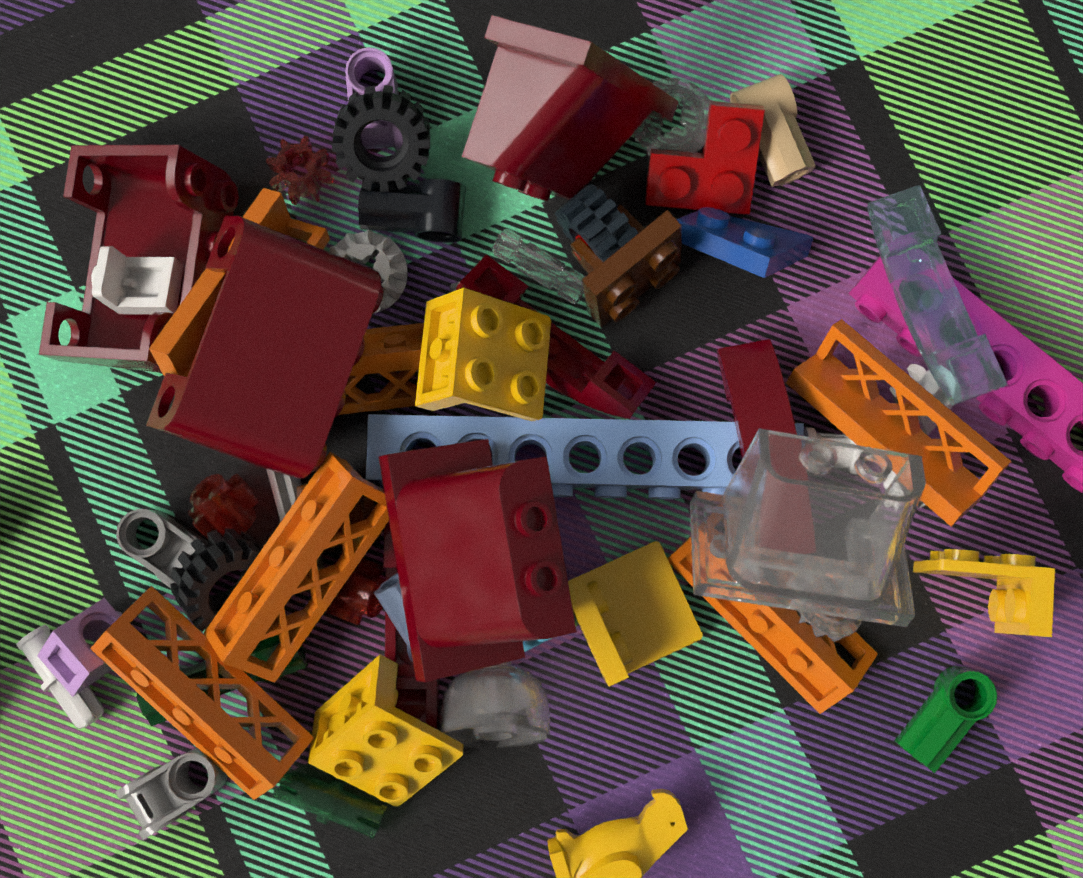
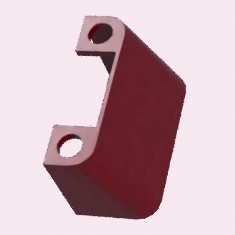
M71 145L63 197L97 212L82 311L57 302H47L39 355L64 362L162 373L149 348L174 313L155 312L152 315L118 314L93 297L92 272L97 265L100 247L113 246L126 257H175L184 264L178 308L205 271L224 217L233 216L238 204V189L224 170L180 145ZM87 165L90 166L94 174V186L90 194L86 191L83 184V172ZM64 320L68 322L71 329V338L67 346L61 345L58 337L60 325Z
M225 216L205 268L214 272L226 273L188 377L165 373L146 426L268 470L298 479L305 478L311 472L319 469L325 459L327 452L326 440L334 418L340 414L346 400L345 387L353 366L357 364L364 352V335L371 316L379 308L383 299L384 289L381 285V276L376 270L243 217ZM233 238H234L233 244H232L230 250L228 251L229 246H230V244H231V242H232V240H233ZM174 397L173 404L169 410L170 403Z

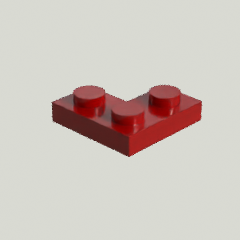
M710 101L703 153L651 149L645 205L694 210L709 207L726 213L750 215L765 112L764 107L761 105Z

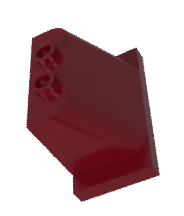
M491 15L484 38L498 47L462 157L494 170L493 182L516 189L525 195L548 202L551 194L572 199L585 188L650 115L672 122L679 101L591 41Z
M488 439L378 456L416 681L428 682L525 658L523 641L550 639L577 632L547 456L493 465Z

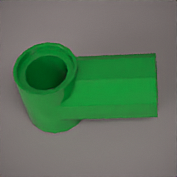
M952 666L946 668L938 675L934 683V691L903 728L894 742L930 771L936 773L974 723L992 713L997 703V691L994 683L988 676L967 667ZM971 679L975 686V696L968 705L959 707L954 698L955 689L961 681Z

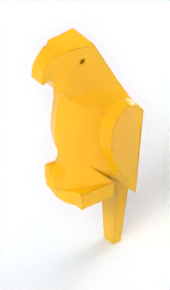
M654 789L651 791L654 799L645 805L638 816L603 822L580 836L572 834L567 829H557L555 832L556 836L547 840L549 856L556 878H642L651 866L688 830L679 799L669 790Z

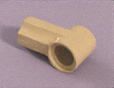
M782 74L730 94V103L761 105L765 109L758 156L771 187L786 185L814 170L816 165L795 119L797 117L795 97L787 79Z

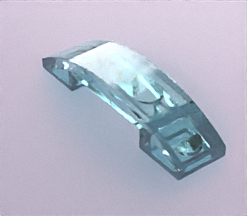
M917 185L869 202L867 209L876 244L901 313L927 367L951 405L954 406L1004 388L1008 384L986 334L977 335L936 240L941 235V231L921 186Z

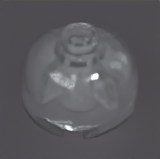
M511 661L461 673L450 682L443 695L440 712L441 732L467 747H479V740L499 741L497 748L525 746L543 742L547 739V734L550 735V712L547 694L539 679L523 668L511 666Z

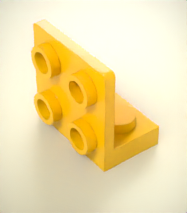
M461 288L426 301L415 406L436 411L467 403L529 421L542 419L551 328L550 317L466 288Z
M658 541L647 544L568 581L573 613L608 687L629 678L628 673L693 644L703 637L672 567Z
M944 549V551H930V560L914 561L913 572L997 579V589L991 591L988 601L989 618L992 622H995L994 633L1052 637L1055 568L1035 567L1036 556L1000 554V556H984V562H979V551Z
M379 654L315 711L312 730L314 739L310 744L308 763L333 775L337 779L343 780L377 797L383 802H387L392 806H400L463 756V744L395 707L398 699V691L396 690L398 664Z

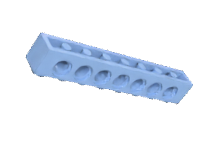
M368 414L366 480L373 484H380L382 489L384 487L378 456L411 451L417 444L423 442L431 443L438 447L488 439L493 455V465L515 462L518 450L525 445L539 446L547 456L554 497H573V488H595L594 497L612 499L627 498V489H648L649 499L661 500L681 499V490L702 491V500L712 501L734 500V491L749 492L746 477L737 473L732 465L733 453L735 450L740 449L735 422L542 418L536 421H529L518 417ZM795 423L804 466V423ZM578 446L593 448L599 456L598 468L591 473L577 472L569 462L571 451ZM631 447L644 448L652 457L651 470L642 475L631 473L624 465V452ZM694 448L701 452L705 459V468L702 474L691 476L680 469L678 465L680 450Z

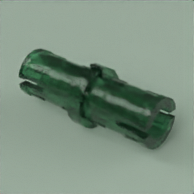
M292 767L278 782L280 785L275 787L272 798L275 800L284 801L317 815V822L327 825L330 820L366 835L374 840L382 823L381 820L388 807L343 790L344 784L333 780L329 784L292 769Z

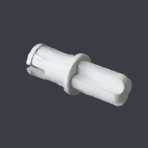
M47 625L40 626L24 636L16 645L19 650L23 651L44 683L41 685L43 692L50 690L74 726L78 729L85 728L102 716L104 707L89 686L72 697L37 655L51 635Z

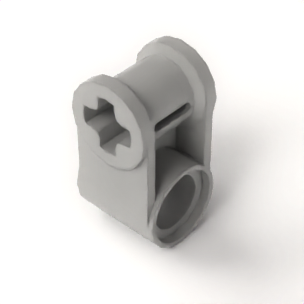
M136 509L128 512L120 520L116 532L119 547L126 554L152 571L169 588H171L170 584L176 583L171 577L173 567L183 568L177 559L182 551L192 555L195 550L190 543L199 538L203 545L209 542L197 533L186 529L167 514L148 509ZM151 519L157 525L159 534L156 543L151 548L145 549L137 541L136 530L144 520Z
M195 748L163 766L150 770L115 793L119 799H126L142 827L138 834L144 840L187 814L186 810L219 791L225 785L228 776L198 748ZM191 761H198L207 769L208 783L206 787H199L190 780L188 769Z

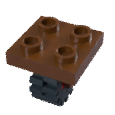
M591 184L555 212L557 221L563 228L562 231L572 241L570 246L573 249V256L588 273L582 279L587 311L600 327H603L611 319L619 322L626 318L638 306L639 300L637 298L652 286L656 289L665 286L680 270L678 264L681 263L682 225L668 210L644 228L621 204L617 206L612 199H607L606 194L601 189L598 190L595 185Z

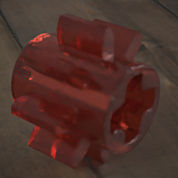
M305 135L301 139L300 144L294 143L289 145L284 139L280 140L282 150L278 153L277 158L270 157L266 159L270 169L279 173V175L270 180V185L276 192H281L288 188V198L293 205L298 204L300 197L311 196L315 201H320L318 191L323 183L331 184L334 182L331 172L321 168L331 160L327 150L320 149L313 153L312 143L309 137ZM302 164L308 173L299 178L293 168L296 165Z
M236 473L228 481L222 475L214 474L202 480L192 491L190 503L194 507L188 511V515L194 520L192 524L207 539V533L217 530L224 537L225 528L235 529L240 535L242 531L246 532L253 524L256 512L252 507L258 503V499L252 494L253 490L239 474Z
M362 558L326 612L356 625H360L363 615L369 618L376 617L383 609L374 594L381 584L386 581V579L379 577L384 569L383 566Z

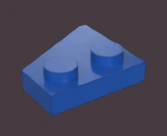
M709 207L700 208L699 211L676 219L682 225V244L762 278H766L808 257L814 238L807 234L732 217L722 210Z

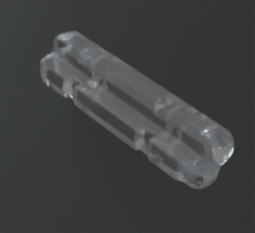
M504 229L498 235L492 247L494 256L507 264L514 262L515 269L547 289L556 288L558 290L557 295L571 304H576L584 295L582 279L586 276L573 268L570 272L567 271L565 263L531 242L528 245L524 244L523 237L510 229Z

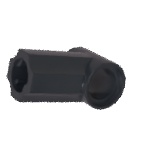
M425 179L420 181L419 185L407 184L406 187L399 190L396 183L390 184L389 192H380L379 184H372L370 191L361 188L358 202L359 226L365 230L414 233L417 238L431 242H458L462 239L466 187L459 182L451 180Z

